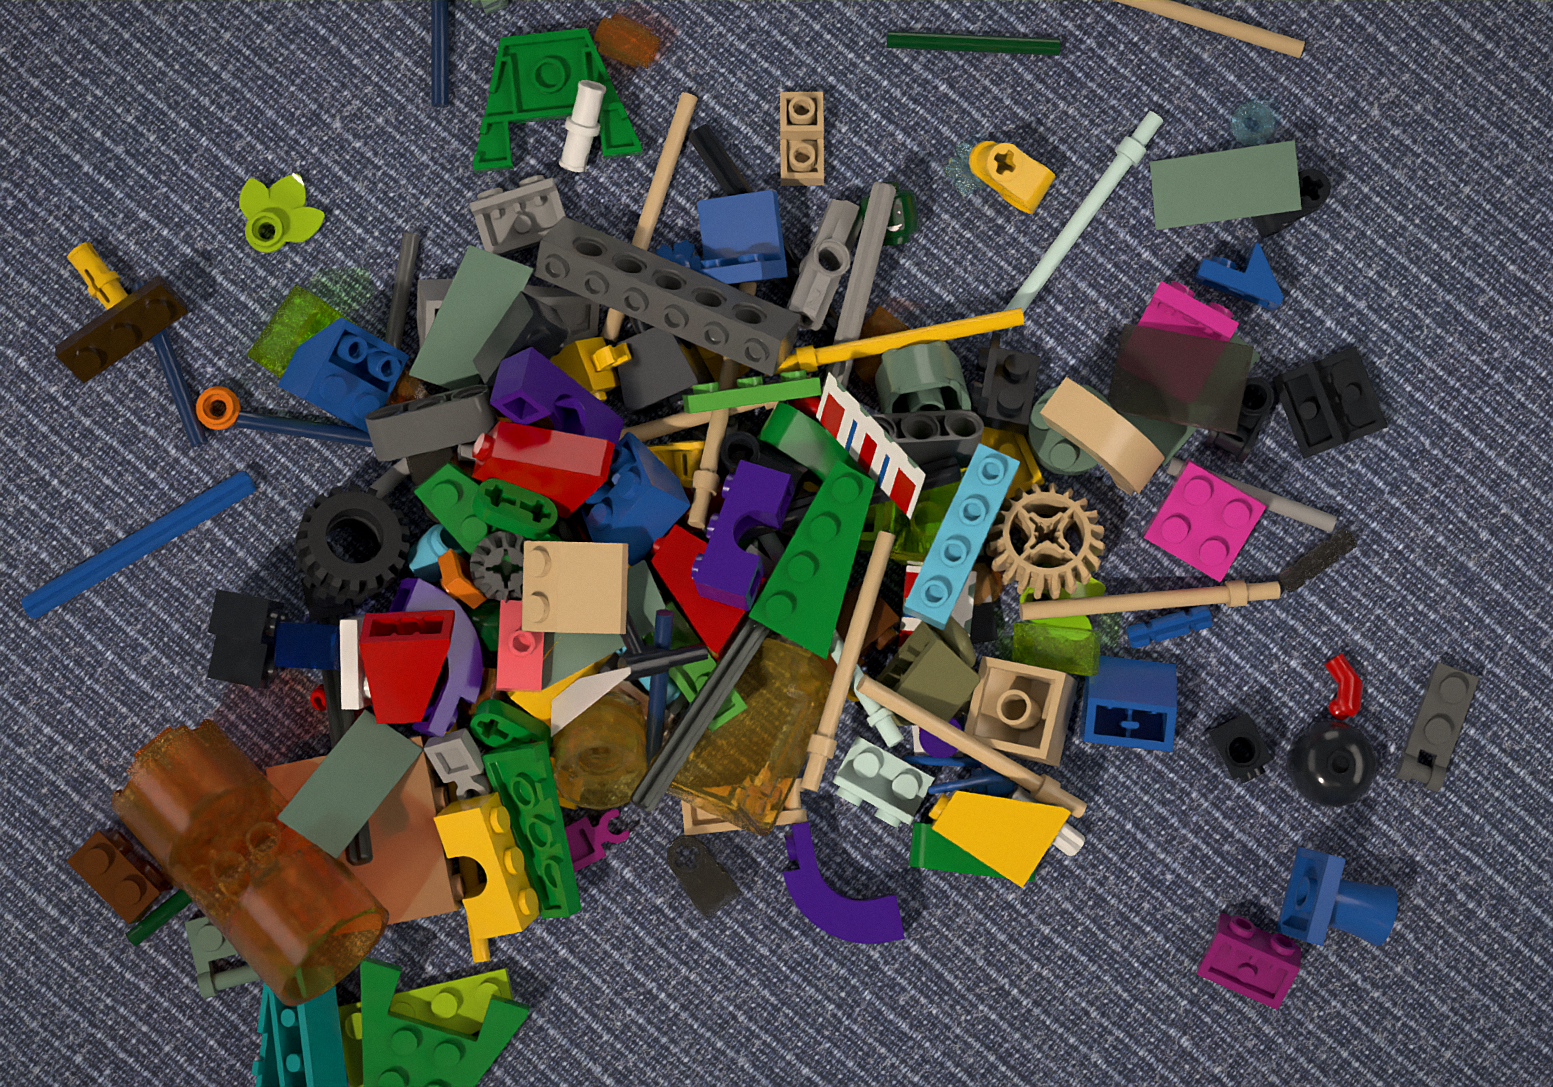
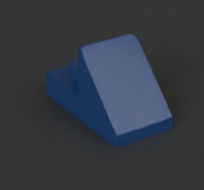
M1258 242L1250 248L1242 272L1235 270L1237 265L1234 262L1222 257L1212 256L1211 261L1204 258L1198 264L1192 279L1193 282L1271 311L1277 309L1283 300L1281 290Z

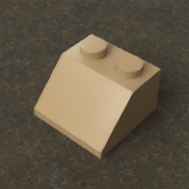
M524 541L522 631L626 634L628 544Z
M982 656L978 675L981 677L980 683L973 692L964 732L1001 754L1059 767L1078 681L1065 672Z

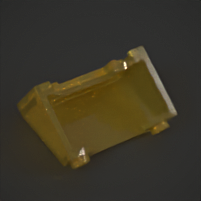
M766 637L734 685L747 703L748 708L712 733L708 727L706 728L665 793L745 831L762 837L768 835L775 826L809 753L807 748L811 735L817 734L833 679L815 654L809 650ZM658 753L654 755L650 762V765L652 764Z

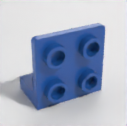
M765 190L698 201L697 207L704 261H699L700 270L694 271L727 285L788 277L776 190Z

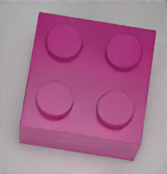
M1187 458L1142 533L1145 539L1221 582L1267 506L1259 499Z

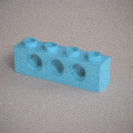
M978 444L905 602L904 613L944 631L1016 475L1020 461L985 445Z

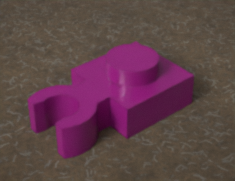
M618 809L604 812L599 817L597 825L593 827L587 816L565 826L574 872L606 856L601 846L602 843H620L630 836L628 830L621 831L617 835L610 833L608 830L609 820L620 815Z

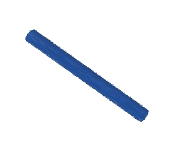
M246 471L236 473L21 599L23 609L33 619L44 615L252 494L256 490L253 479Z

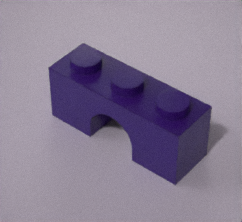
M533 347L500 362L490 404L513 422L528 425L549 416L555 431L608 440L615 445L619 443L624 419ZM613 450L611 463L615 460V450Z
M740 460L735 474L730 472L727 475L722 489V498L725 499L720 514L713 513L708 524L706 536L710 539L704 554L698 553L692 566L691 578L694 579L699 596L750 612L765 569L761 556L742 550L738 546V542L743 533L756 526L781 530L795 492L790 474Z

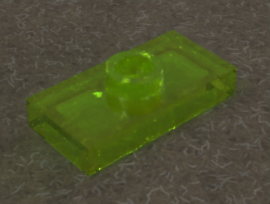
M1024 621L1015 622L1012 662L1070 674L1098 675L1101 631Z

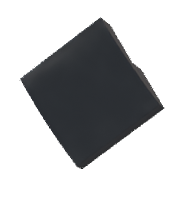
M1357 346L1272 378L1303 459L1389 427Z

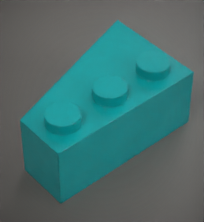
M333 967L303 969L265 976L257 1029L258 1033H262L259 1060H253L252 1075L257 1076L255 1087H348Z

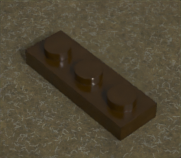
M158 275L55 346V356L83 383H86L187 314V303Z

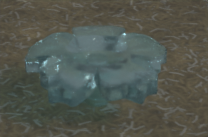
M964 141L954 146L957 157H950L948 163L943 166L945 177L956 178L953 186L957 188L958 194L971 195L974 188L982 189L989 185L971 172L969 155L975 145Z

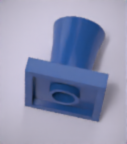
M1298 847L1276 932L1323 946L1328 926L1352 934L1375 946H1380L1388 938L1396 919L1398 907L1397 892L1393 886L1366 884L1341 879L1346 859Z

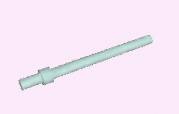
M1149 111L1132 136H1125L1115 150L1118 155L1004 311L1021 307L1024 313L1130 166H1136L1147 151L1144 147L1163 123V119L1160 116Z

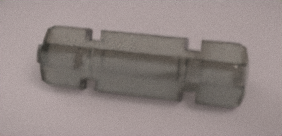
M1346 528L1339 529L1329 537L1330 541L1327 542L1325 540L1296 560L1295 566L1289 565L1279 572L1277 578L1282 587L1289 593L1295 592L1306 584L1304 580L1313 579L1338 561L1339 555L1345 556L1355 549L1357 542L1352 533Z

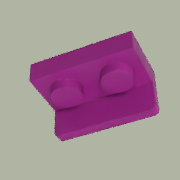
M1220 913L1216 921V931L1197 965L1196 974L1278 1010L1300 970L1301 948L1287 936L1277 933L1272 935L1255 927L1251 921L1244 917Z

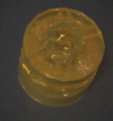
M608 691L554 734V780L556 789L566 800L580 807L592 809L615 808L631 801V794L648 770L646 722L643 710L634 699L620 692Z

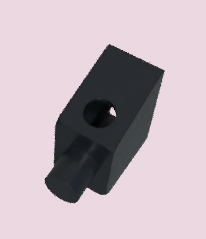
M629 316L635 336L616 344L617 346L626 342L632 358L618 365L624 406L628 415H649L683 400L682 395L693 394L692 385L715 382L694 343Z

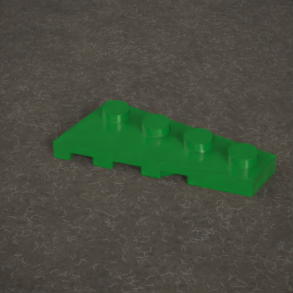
M837 459L835 460L748 614L750 618L827 660L875 486L874 480Z
M448 460L414 489V493L465 551L472 556L475 547L483 538L492 533L506 530L483 522L473 513L471 499L481 482ZM489 495L491 505L498 507L496 497ZM549 532L541 539H529L530 541L565 542L554 533ZM504 549L501 563L486 568L500 571L504 584H508L511 571L523 567H519V564H512L510 556H508V549Z
M542 741L497 748L481 755L494 793L498 792L502 806L509 813L510 829L516 846L523 853L524 870L530 887L537 894L538 909L542 919L570 917L582 910L547 742Z

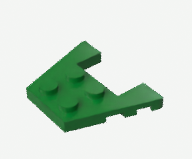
M587 28L500 37L489 87L488 102L485 115L482 118L477 151L474 154L472 163L474 173L514 169L509 125L562 119L572 116L579 88L578 83L582 80L594 81L606 87V93L603 96L599 113L604 159L643 155L640 141L635 134Z
M364 955L360 965L363 1087H475L528 1015L530 1005L491 994L479 1035L473 1036L390 1011L389 1007L402 967Z

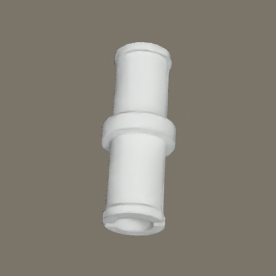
M589 80L579 81L572 116H568L565 122V128L568 130L559 165L574 172H584L587 170V161L593 137L599 135L601 127L597 121L603 96L606 93V87Z

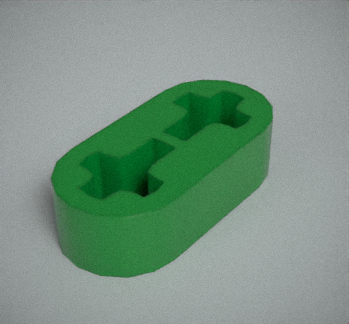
M486 479L480 484L471 499V508L478 519L529 539L536 540L546 536L557 520V509L549 498L501 479ZM489 495L496 497L498 507L491 505ZM530 511L538 513L537 519L540 521L539 523L532 520L533 514Z
M487 699L480 702L476 707L470 724L471 732L477 739L496 749L529 744L528 741L534 739L536 740L534 743L546 741L549 751L553 741L551 729L547 724L496 699ZM490 719L496 720L494 725L488 723Z

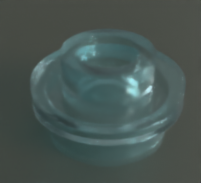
M1248 102L1236 109L1232 115L1230 126L1234 137L1240 143L1248 146H1257L1267 141L1272 135L1275 120L1268 107L1258 102ZM1247 118L1256 119L1259 123V130L1256 132L1248 131L1244 124Z

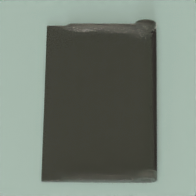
M1124 323L1107 401L1117 413L1236 435L1254 346Z

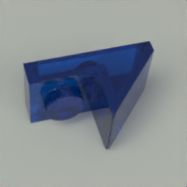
M278 623L276 629L275 665L299 669L341 670L340 625Z

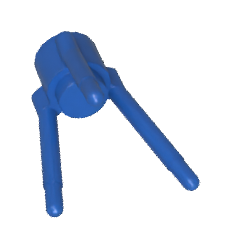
M906 755L903 757V761L908 764L978 767V769H972V778L929 786L927 791L930 794L946 793L973 787L976 794L1001 797V795L1013 793L1012 780L972 757L950 756L947 758H935L928 755Z

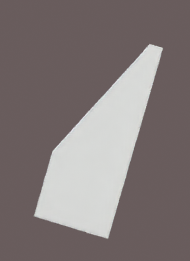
M631 667L579 678L552 700L551 737L630 675Z

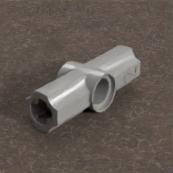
M832 199L828 203L810 250L800 263V275L786 309L801 315L799 328L817 331L821 328L841 276L850 267V254L862 226L860 207L848 200L839 201ZM818 258L828 262L831 271L824 269L819 263Z

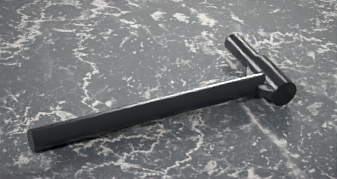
M578 507L566 518L567 524L576 542L593 543ZM627 609L626 634H620L626 649L618 660V669L631 667V674L623 679V681L627 682L666 673L669 671V668L708 659V649L704 642L666 651L651 644L644 645Z

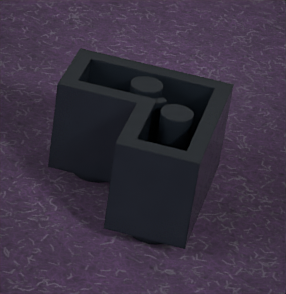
M217 589L208 633L216 634L207 678L267 689L268 681L273 682L275 680L279 667V656L274 655L277 638L283 639L287 629L288 613L283 612L285 603Z

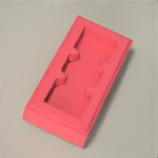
M501 600L496 690L540 693L542 688L544 632L522 631V601L508 600L505 603L504 600Z

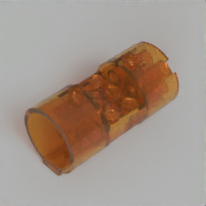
M203 719L200 727L192 730L185 724L174 730L168 726L133 754L136 760L126 770L131 779L123 791L118 789L113 792L111 800L113 812L284 1005L297 1006L320 996L345 978L370 953L387 927L389 921L388 910L340 857L335 859L316 843H312L277 819L289 801L217 722L211 719Z

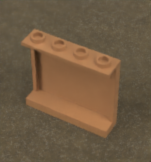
M429 736L409 738V740L423 749ZM424 749L368 819L373 859L369 864L352 866L346 861L345 849L335 859L277 819L279 814L328 755L266 768L299 943L454 912L462 908L461 900L466 897L464 878L461 873H455L453 858H447L433 818L449 805L448 795L444 786H438L436 769Z

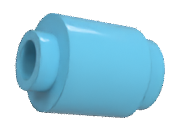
M436 524L409 549L407 560L416 576L428 582H436L442 578L437 558L450 548L461 557L465 556L466 551L442 524Z

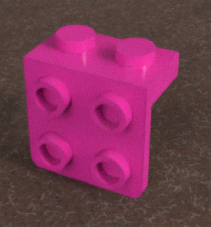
M1161 281L1118 359V365L1122 370L1180 402L1192 404L1198 397L1239 323L1231 319L1233 313L1225 307L1214 302H1210L1207 306L1194 299L1195 293L1185 285L1175 281H1171L1170 285Z

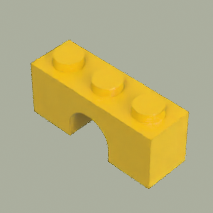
M498 792L450 803L433 817L447 858L471 857L481 864L487 877V882L480 883L462 899L476 940L522 932L540 915L538 910L539 902L536 892L530 887L524 870L523 853L516 846L510 829V816L507 809L502 806Z

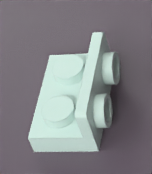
M857 736L832 782L840 786L836 792L838 796L858 807L864 799L878 807L874 816L898 828L901 821L911 825L914 815L927 793L928 787L931 786L935 778Z

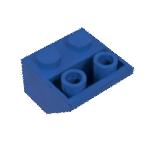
M339 318L297 347L277 386L341 421L369 433L364 417L369 412L384 407L410 356L348 320Z
M627 431L619 440V443L614 446L616 451L615 460L610 464L607 480L579 506V510L593 543L628 544V564L634 566L651 550L656 539L662 538L691 504L679 478L634 434Z
M1088 654L1079 742L1172 752L1177 715L1176 664Z

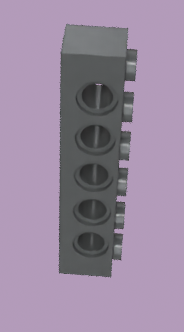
M565 216L540 241L534 272L536 277L770 376L774 375L793 350L801 320V315Z

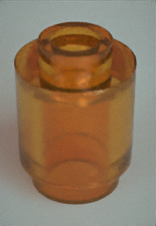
M615 12L611 19L604 16L594 36V40L600 43L598 52L635 69L641 66L647 70L658 52L662 38L653 34L654 29L618 12Z

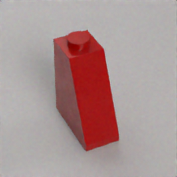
M499 421L488 434L482 433L473 447L472 457L476 459L472 477L483 482L491 478L501 479L541 494L554 503L557 515L566 519L607 480L615 444L608 440Z
M675 524L669 534L665 533L662 538H658L654 542L650 554L654 556L651 562L655 572L701 641L706 644L711 656L719 661L750 612L699 596L694 579L691 578V571L698 553L704 554L708 544ZM765 578L761 580L752 607L766 584Z
M454 610L365 614L359 646L377 724H404L422 721L450 648L455 621Z

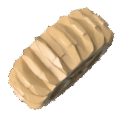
M1035 482L1031 486L1030 495L1019 487L1015 490L1014 501L1005 497L1000 507L1002 511H998L987 535V539L991 542L987 544L986 553L988 556L996 557L992 561L991 566L994 571L1005 570L1002 578L1004 585L1017 580L1019 581L1017 586L1019 595L1023 594L1028 586L1034 588L1033 595L1036 600L1041 598L1043 590H1049L1051 597L1055 600L1059 598L1061 586L1072 595L1077 589L1076 581L1086 585L1091 578L1089 571L1098 570L1101 561L1097 556L1103 555L1105 544L1099 541L1103 538L1104 528L1100 525H1094L1099 517L1097 510L1084 512L1088 504L1086 497L1074 502L1072 500V488L1066 489L1063 495L1057 494V487L1054 482L1049 484L1047 492H1041L1040 486ZM1037 514H1047L1054 517L1046 519L1037 516ZM1014 526L1021 531V537L1027 543L1020 556L1016 553L1010 541L1009 534ZM1070 526L1076 532L1080 542L1081 550L1077 556L1069 550L1070 545L1064 539ZM1054 536L1052 543L1047 540L1048 538L1051 539ZM1038 539L1041 540V541H1045V542H1043L1042 544L1039 543V544L1037 545ZM1047 563L1055 568H1041L1036 565Z

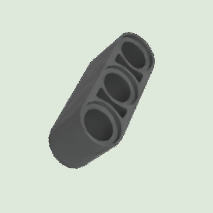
M475 385L385 406L369 412L364 418L376 459L378 461L396 460L476 441L482 433L488 434L499 422L495 407L490 404L491 392L489 386Z
M969 410L871 415L917 465L955 456L960 469L968 468L978 444H981L984 429L981 417ZM853 458L855 466L861 471L866 472Z

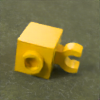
M602 336L574 341L563 347L562 351L558 355L553 356L550 362L573 378L601 402L607 400L605 393L621 385L615 367L632 358L626 342L616 347H612V345L606 346Z

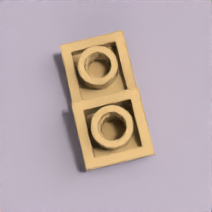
M780 92L781 186L824 185L823 92Z

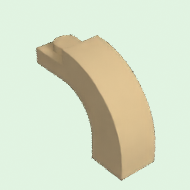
M1067 377L1040 412L1049 427L1092 456L1109 472L1116 486L1130 496L1134 491L1138 494L1141 492L1165 459L1157 447L1136 427L1103 401Z

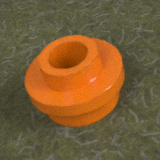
M221 386L205 390L199 396L196 404V413L199 420L206 427L213 430H224L234 425L237 421L238 413L241 411L240 401L236 394L228 388ZM218 401H224L226 412L222 416H214L212 412L213 405Z

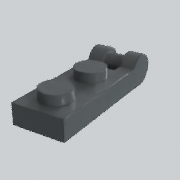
M1434 662L1395 770L1396 778L1407 782L1410 779H1414L1424 783L1425 789L1436 793L1440 790L1479 677L1440 662ZM1420 750L1433 755L1430 766L1417 762Z

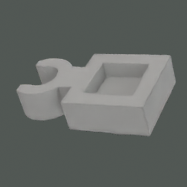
M466 728L446 733L444 737L428 739L423 748L443 783L456 782L458 785L456 794L459 800L473 798L475 794L472 789L477 790L481 796L493 792L489 777L482 773L484 764L481 759V753Z

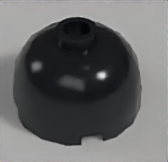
M1323 720L1309 725L1294 737L1287 751L1286 770L1293 786L1303 799L1317 806L1339 808L1355 803L1369 790L1376 776L1377 758L1372 743L1360 729L1343 721Z

